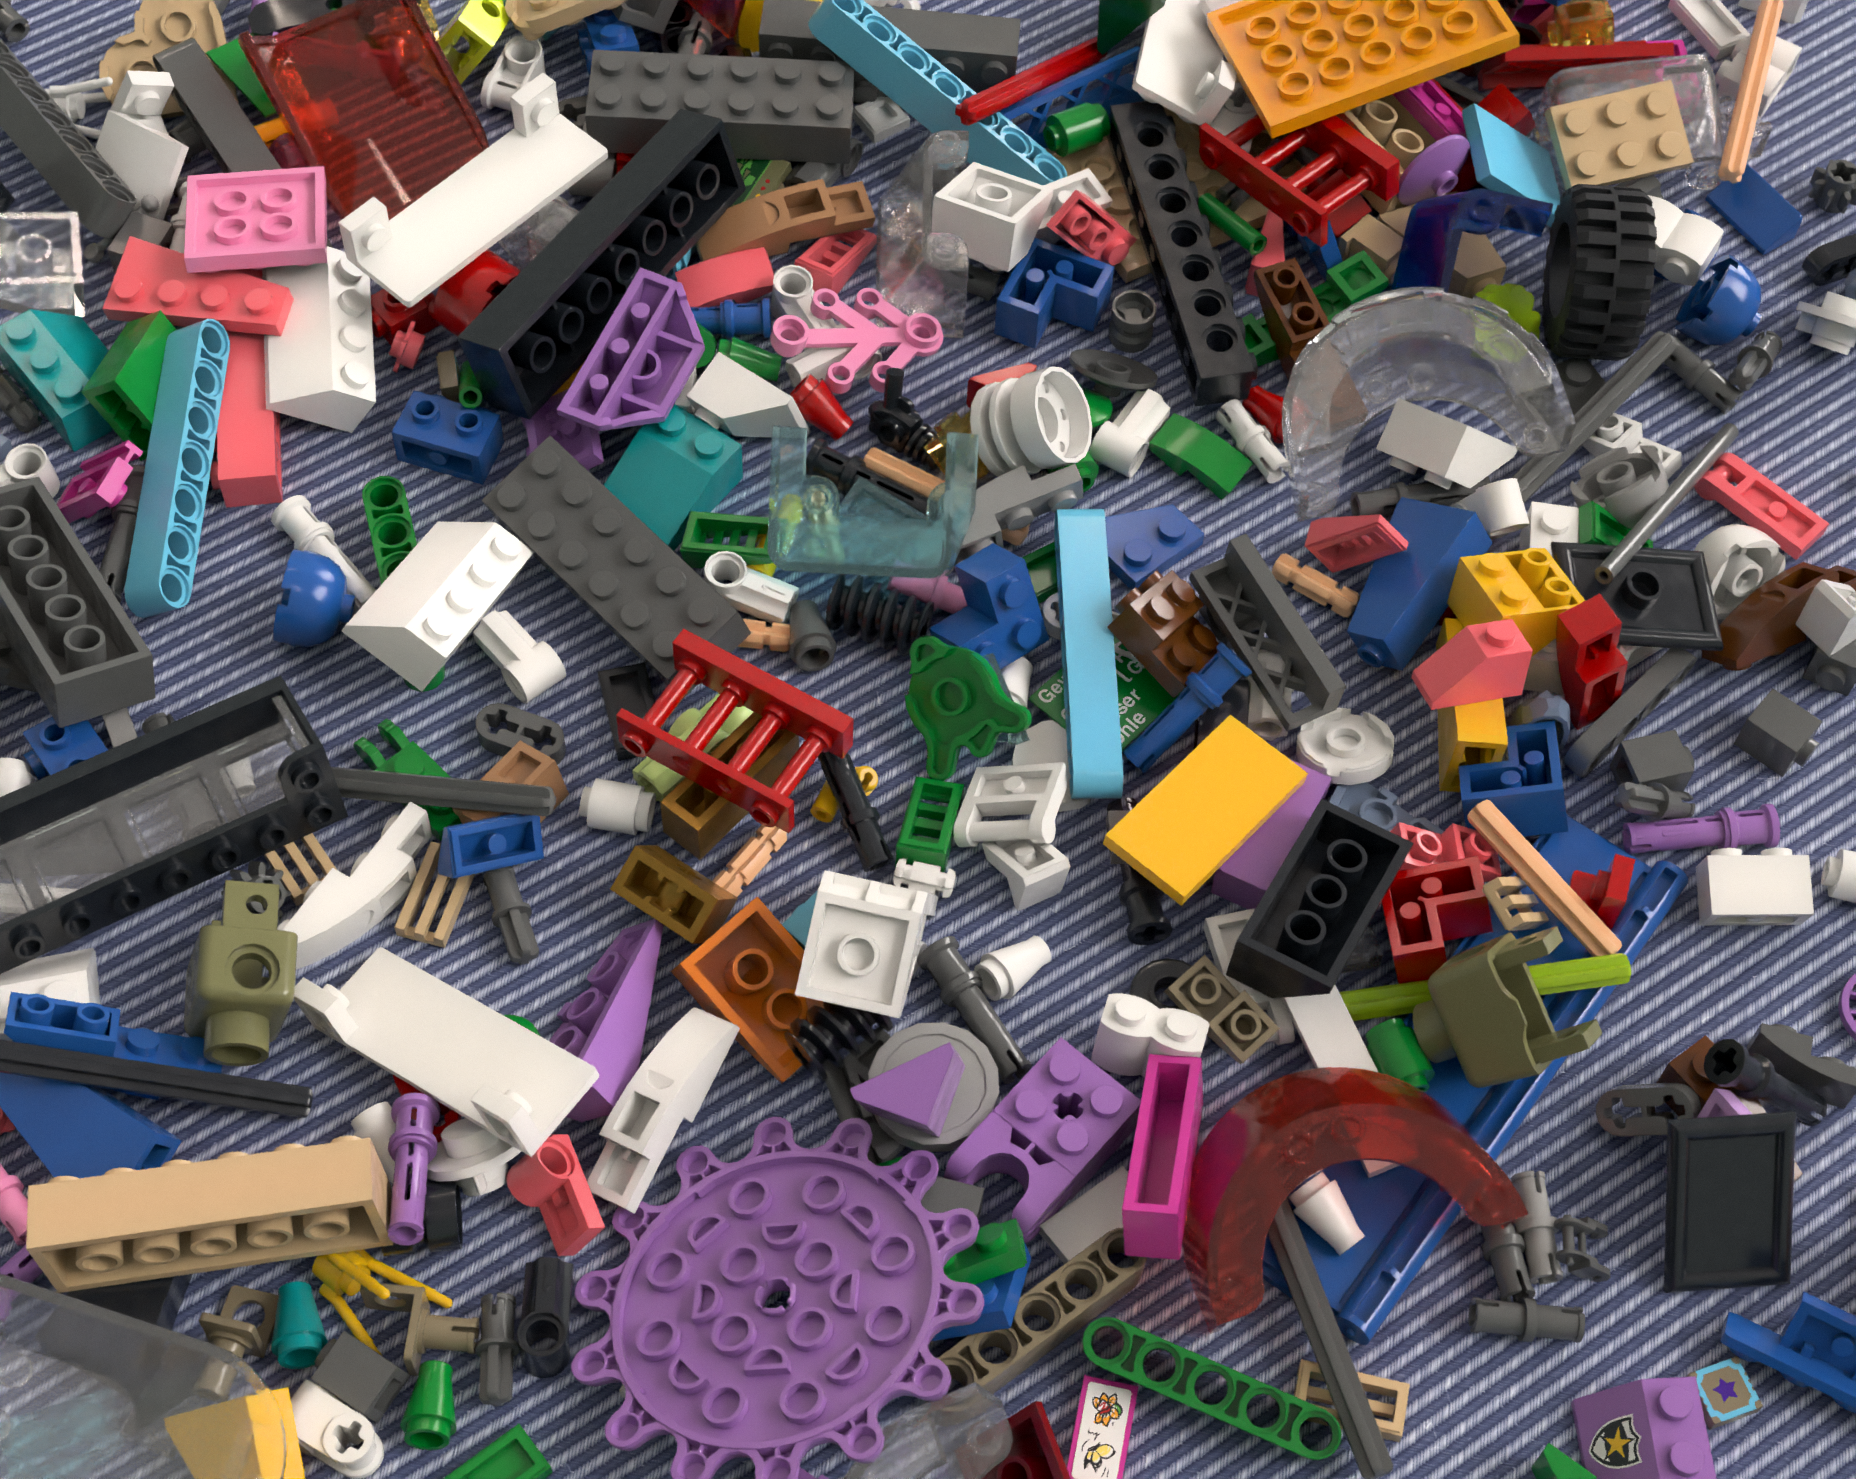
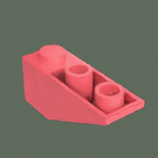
M1078 190L1072 193L1046 224L1047 227L1083 255L1112 266L1119 264L1125 259L1130 247L1137 240L1107 211Z

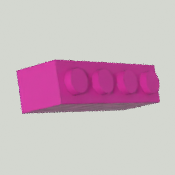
M1149 1054L1122 1206L1125 1256L1180 1260L1203 1109L1201 1057Z

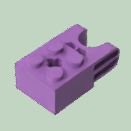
M1060 1037L952 1154L948 1160L944 1178L974 1185L981 1178L994 1173L1008 1174L1017 1179L1023 1186L1025 1194L1012 1211V1219H1017L1023 1232L1024 1242L1029 1243L1041 1231L1040 1225L1054 1216L1068 1200H1072L1136 1129L1141 1100Z

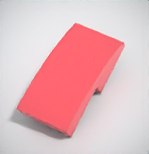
M764 247L725 254L675 272L677 281L683 285L690 307L719 306L720 302H724L727 299H734L737 304L747 303L772 292L775 275L767 250Z
M1399 822L1390 831L1413 843L1399 871L1478 856L1484 882H1489L1502 876L1498 853L1477 830L1452 823L1442 834H1438Z

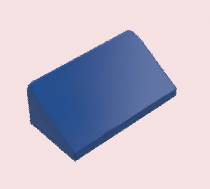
M1747 163L1740 182L1732 184L1730 181H1722L1705 199L1762 255L1795 238L1803 220L1801 213Z
M511 813L444 827L438 860L439 875L458 878L544 859L540 816Z

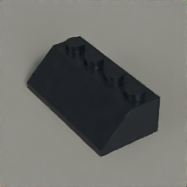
M1321 799L1238 937L1226 976L1272 999L1330 994L1408 856L1413 843Z

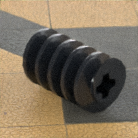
M846 570L843 571L836 580L828 599L826 609L827 627L831 630H837L843 625L844 633L850 637L856 636L861 631L862 639L866 643H872L879 637L880 646L885 650L891 649L897 643V652L904 657L909 655L913 642L926 635L933 615L934 602L929 601L921 612L916 611L915 595H911L904 605L898 604V589L893 588L889 595L883 599L881 598V583L876 581L867 593L863 591V576L858 575L853 583L848 586L845 585Z
M823 1001L824 1009L814 1005L807 1011V1021L801 1018L795 1019L790 1023L791 1034L788 1032H784L789 1047L799 1062L811 1074L823 1082L828 1078L823 1065L826 1060L836 1068H842L844 1062L839 1050L844 1048L856 1057L861 1053L856 1038L860 1035L870 1044H873L877 1041L872 1025L876 1023L889 1032L893 1029L890 1017Z

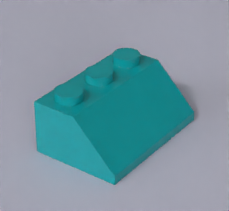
M29 309L0 325V360L2 365L73 452L113 430L81 393L109 350L80 316Z

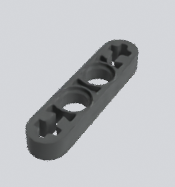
M1670 648L1576 740L1566 753L1562 763L1582 779L1586 777L1684 680L1695 665L1697 658L1685 649Z

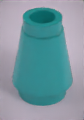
M294 1281L282 1285L278 1290L271 1351L277 1356L278 1363L285 1368H308L315 1365L317 1356L328 1343L312 1294L311 1285L302 1281Z

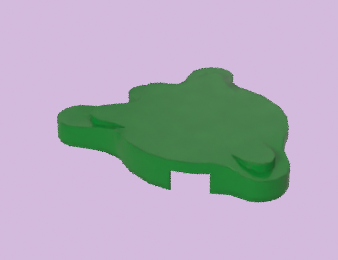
M934 636L920 637L913 642L910 647L911 668L909 675H913L910 681L909 694L905 695V703L914 726L925 739L927 745L926 770L931 779L944 781L954 775L962 746H966L975 757H986L993 751L997 738L1001 733H1020L1029 728L1032 720L1030 711L1025 706L1013 702L1004 693L996 672L980 654L968 648L947 645Z

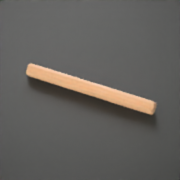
M1761 0L1758 7L1718 172L1719 178L1722 181H1730L1732 184H1736L1741 181L1742 174L1745 171L1784 4L1782 0Z

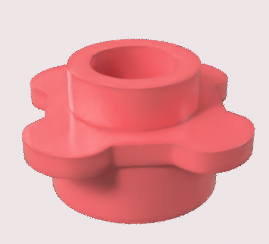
M411 321L407 333L401 330L397 331L390 348L389 355L397 358L393 371L396 373L400 365L414 369L423 348L426 336L414 331L416 325L414 321Z

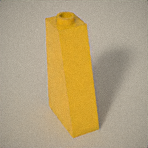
M1444 618L1436 642V651L1464 629L1458 618ZM1503 698L1437 709L1439 791L1461 792L1458 766L1502 761L1508 745Z

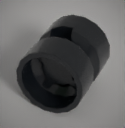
M458 1180L427 1182L423 1239L414 1245L406 1246L393 1242V1245L382 1246L384 1257L415 1254L419 1244H425L430 1252L462 1249L463 1220ZM411 1184L408 1185L407 1200L410 1199ZM391 1185V1201H392V1187H393V1185Z

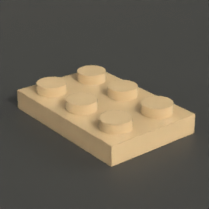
M1672 80L1552 106L1544 112L1565 191L1576 184L1608 186L1686 168L1694 163Z

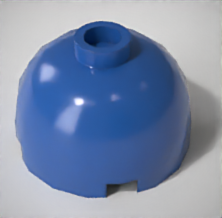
M1723 255L1709 266L1715 273L1708 280L1703 281L1699 279L1696 285L1692 286L1677 313L1676 320L1684 323L1675 326L1676 330L1700 344L1720 346L1730 343L1741 334L1745 337L1750 335L1760 322L1761 314L1757 312L1762 300L1760 284L1754 273L1731 255Z
M294 549L288 560L281 585L284 591L281 605L277 604L273 640L289 646L309 648L324 644L335 635L340 622L348 623L354 610L355 596L347 594L346 576L340 566L329 557L308 550Z

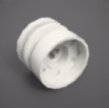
M1048 367L1026 373L1020 378H1008L1002 382L987 384L977 391L971 404L970 425L973 442L980 459L988 470L997 477L1025 465L1028 475L1038 473L1041 469H1055L1075 464L1086 456L1090 447L1092 421L1089 405L1082 388L1073 375L1061 367Z

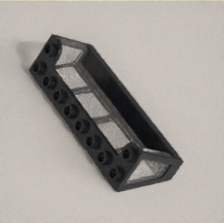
M281 675L0 797V974L348 817L324 747Z

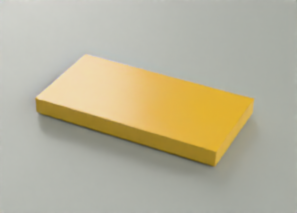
M1229 715L1105 835L1103 845L1182 906L1305 783L1308 773L1232 715Z

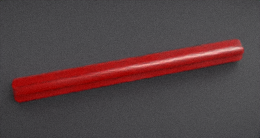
M1093 37L964 99L961 104L956 105L955 114L960 116L961 124L970 126L1099 62L1100 59L1107 56L1108 51L1102 55L1097 50V37Z

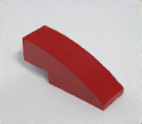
M1601 594L1557 615L1556 649L1559 674L1564 697L1570 707V719L1576 730L1596 721L1621 697L1628 661L1617 648L1622 622Z

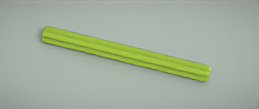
M1623 953L1528 966L1540 995L1626 984L1630 981L1631 977L1630 962L1627 955ZM1428 980L1339 992L1353 1021L1413 1013L1417 1004L1432 1000L1428 990Z

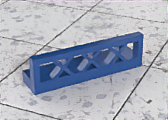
M1135 46L1016 102L999 112L1011 122V119L1024 113L1033 116L1032 119L1017 125V127L1040 146L1047 148L1043 137V129L1046 126L1048 116L1088 102L1090 104H1101L1109 117L1110 107L1113 105L1145 101L1138 92L1132 89L1133 74L1126 73L1119 77L1123 66L1129 63H1133L1134 71L1136 70L1141 47ZM1098 80L1104 83L1084 93L1089 82ZM1062 96L1069 100L1049 110L1053 99Z

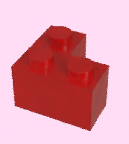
M1478 856L1401 870L1397 873L1382 900L1399 984L1429 980L1430 976L1447 962L1443 941L1493 932L1488 899L1482 890L1485 884Z

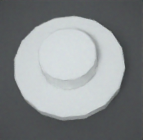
M1827 291L1821 307L1799 301L1796 310L1802 313L1795 329L1813 334L1809 343L1848 355L1851 347L1854 348L1856 343V300Z
M467 1118L452 1123L442 1131V1141L438 1143L436 1156L428 1164L427 1178L438 1182L458 1180L464 1195L481 1196L502 1187L506 1183V1175L509 1168L507 1162L512 1160L521 1151Z

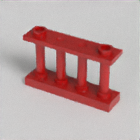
M1258 114L1225 136L1206 122L1199 126V155L1203 163L1209 169L1219 172L1282 218L1299 235L1308 237L1320 247L1328 243V215L1356 195L1367 190L1373 192L1386 202L1399 193L1400 160L1336 115L1289 132L1286 137L1255 158L1240 147L1266 130ZM1302 146L1309 147L1320 155L1287 179H1283L1270 169ZM1332 168H1341L1351 177L1316 202L1301 191Z
M683 628L672 642L674 669L678 673L643 718L623 708L620 709L616 715L619 741L633 755L637 757L647 756L743 808L758 823L766 827L776 826L790 833L794 828V801L788 797L821 752H830L841 759L845 757L853 746L854 718ZM694 684H703L720 694L685 741L660 729ZM744 706L761 715L762 718L729 763L725 764L703 752L735 707ZM778 729H787L804 738L805 741L773 785L769 788L745 775Z

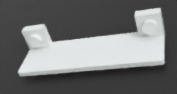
M1166 0L1165 5L1146 21L1132 89L1138 92L1146 101L1158 103L1175 112L1180 119L1187 123H1195L1201 126L1206 122L1210 125L1234 91L1237 73L1233 65L1223 60L1224 54L1207 25L1206 16L1198 5L1201 0Z
M541 73L510 96L514 129L391 220L388 218L386 206L375 197H372L339 221L347 260L406 307H412L608 158L607 148L559 113L556 82L545 73Z
M382 947L375 950L340 990L330 984H326L321 988L304 977L295 986L294 1000L314 1028L426 1095L433 1097L436 1101L530 1157L536 1153L599 1078V1073L594 1066Z

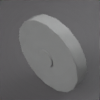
M945 1022L917 1023L894 1033L877 1050L868 1072V1080L948 1042L952 1044L961 1056L965 1065L939 1138L874 1114L880 1128L897 1143L915 1150H926L929 1152L951 1151L958 1148L997 1106L999 1101L998 1067L987 1046L968 1030Z

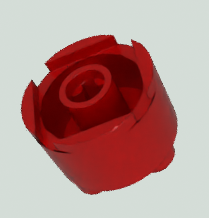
M487 249L440 285L436 296L429 304L428 314L439 325L458 337L510 284L521 270L490 249Z

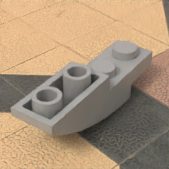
M1076 464L1032 481L1025 465L1000 475L976 489L941 517L922 538L910 556L911 566L935 577L939 573L947 576L953 571L956 564L992 543L1004 548L1001 530L1006 528L1009 530L1021 529L1029 525L1034 520V517L1050 511L1055 513L1056 509L1072 508L1077 504L1078 500L1083 499V481Z

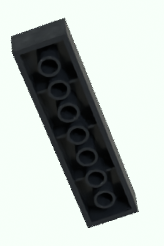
M680 109L457 337L490 407L530 420L587 359L639 268L641 267L665 276L744 193L746 187L721 118Z

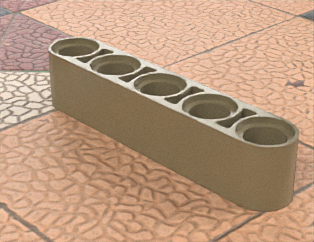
M1116 1228L1107 1232L1023 1294L1019 1299L1011 1328L968 1335L937 1358L947 1365L951 1379L959 1381L965 1390L957 1396L949 1397L945 1395L937 1402L925 1401L929 1411L943 1420H956L965 1416L1133 1290L1141 1280L1147 1257L1129 1256L1134 1262L1133 1266L1128 1268L1115 1266L1110 1262L1108 1256L1113 1253L1125 1254L1123 1228ZM1072 1284H1082L1088 1287L1093 1295L1087 1299L1079 1300L1068 1294L1066 1287ZM1030 1315H1039L1048 1320L1050 1328L1044 1331H1034L1029 1329L1023 1320ZM995 1346L1002 1349L1008 1358L1000 1364H992L985 1361L981 1357L980 1352L987 1347Z

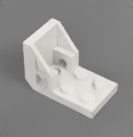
M825 870L816 896L795 995L900 1018L918 958L927 915H935L938 896Z

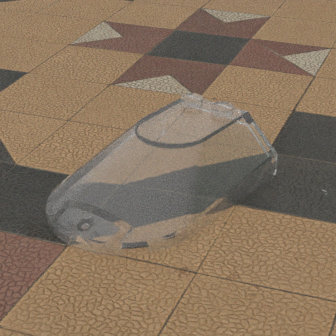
M0 1273V1479H284L287 1443L284 1422L278 1403L263 1378L242 1358L215 1344Z

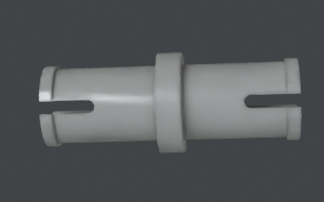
M1524 1171L1511 1177L1519 1215V1221L1515 1223L1516 1234L1522 1235L1526 1246L1525 1255L1531 1284H1537L1538 1278H1540V1284L1554 1283L1564 1278L1560 1262L1556 1260V1253L1558 1251L1554 1234L1559 1230L1555 1228L1554 1221L1557 1218L1551 1216L1545 1185L1546 1177L1542 1171H1537L1535 1174L1534 1171Z

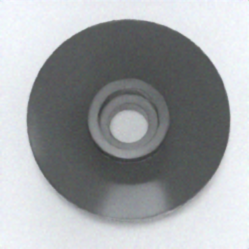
M1079 349L1073 351L1069 358L1070 364L1079 373L1095 382L1094 390L1106 396L1118 397L1121 390L1149 389L1157 383L1158 376L1152 369L1119 354L1094 349Z

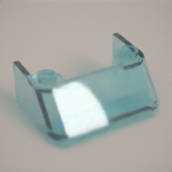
M772 425L768 554L771 561L782 570L909 578H939L951 571L956 562L975 513L979 435L947 432L945 482L937 485L931 491L927 501L926 519L839 515L840 494L836 485L830 479L823 476L806 475L807 428Z

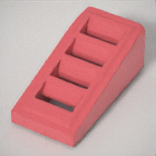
M1269 209L1261 234L1267 238V244L1261 253L1253 255L1245 290H1247L1246 294L1257 297L1258 293L1253 276L1255 270L1285 261L1283 219Z
M861 229L820 237L795 260V265L805 268L811 274L814 292L827 288L838 294L876 245L878 236ZM839 241H843V242H845V243H847V244L852 245L853 247H850V246H848V245H845V244H843V243H841V242H839Z
M1381 514L1328 517L1314 520L1310 524L1304 546L1332 573L1407 550L1409 542Z

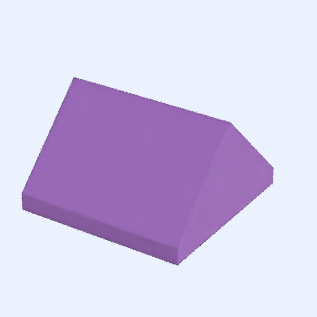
M948 1042L851 1088L850 1091L853 1098L868 1112L939 1138L965 1065L961 1056L952 1044Z

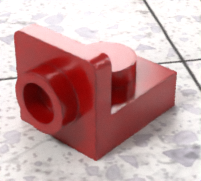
M1619 854L1614 855L1607 871L1598 869L1596 875L1575 870L1569 882V886L1610 930H1612L1626 903L1635 859Z

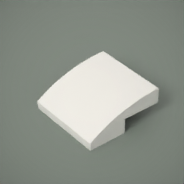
M108 110L95 149L135 194L137 203L132 211L141 206V200L144 196L153 195L158 199L159 207L156 211L147 212L145 215L164 220L189 147L161 131L145 127L123 113Z

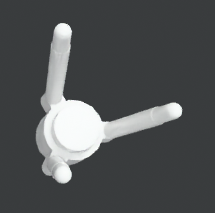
M105 77L65 86H50L49 89H44L84 136L99 139L101 130L75 123L77 119L84 118L85 104L109 101L104 92L82 94L81 92L110 86L113 83L112 78Z

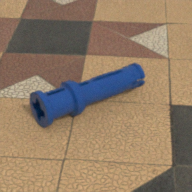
M763 298L761 303L734 304L731 299H727L724 302H720V306L690 307L697 322L712 334H721L722 338H726V340H731L732 336L735 337V335L762 334L764 338H770L771 336L770 298Z
M1220 642L1216 646L1217 653L1198 673L1191 672L1187 676L1188 680L1185 682L1187 687L1123 751L1125 756L1143 773H1146L1156 760L1209 707L1211 709L1219 707L1223 703L1222 696L1242 676L1248 677L1252 673L1251 669L1224 643Z

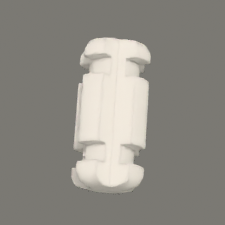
M899 859L893 877L894 886L901 887V884H906L908 889L935 895L936 891L942 892V898H949L951 896L956 878L953 869L948 868V872L945 873L940 872L941 866L914 861L913 865L906 864L907 859Z

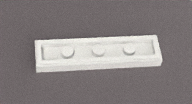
M1334 985L1330 994L1282 998L1368 1178L1416 1159L1418 1152L1336 985Z

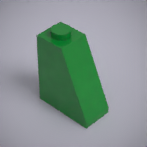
M161 310L126 324L81 391L124 442L129 440L143 451L139 457L140 461L147 459L168 335L177 330Z

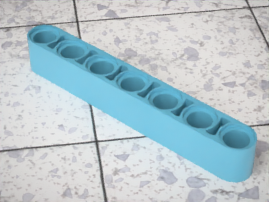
M822 0L808 22L809 29L820 42L970 164L976 162L1040 185H1046L1068 176L1065 167L1058 159L999 111L970 126L961 124L960 116L955 114L956 105L961 104L964 99L977 93L864 0Z
M206 319L175 330L168 335L125 583L126 603L131 612L141 618L151 617L184 607L191 597L230 351L228 333L223 325L214 319Z
M1056 509L1054 540L1068 771L1071 774L1069 780L1071 799L1121 798L1123 792V760L1114 635L1107 628L1113 621L1104 509Z

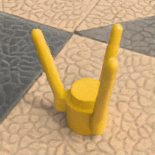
M364 1249L320 1255L316 1257L312 1266V1273L323 1282L319 1289V1294L334 1306L354 1337L381 1356L382 1354L374 1344V1341L342 1297L343 1293L348 1296L357 1294L362 1285L383 1300L389 1298L390 1291L370 1276L371 1271L398 1285L424 1287L428 1301H432L443 1308L448 1309L453 1305L449 1297L373 1258Z

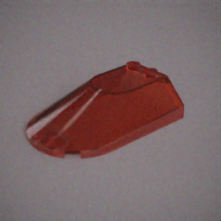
M357 0L276 35L251 36L249 31L239 34L238 43L305 165L307 167L324 166L326 202L341 219H344L369 199L375 197L386 206L388 218L391 220L489 147L483 126L416 0Z

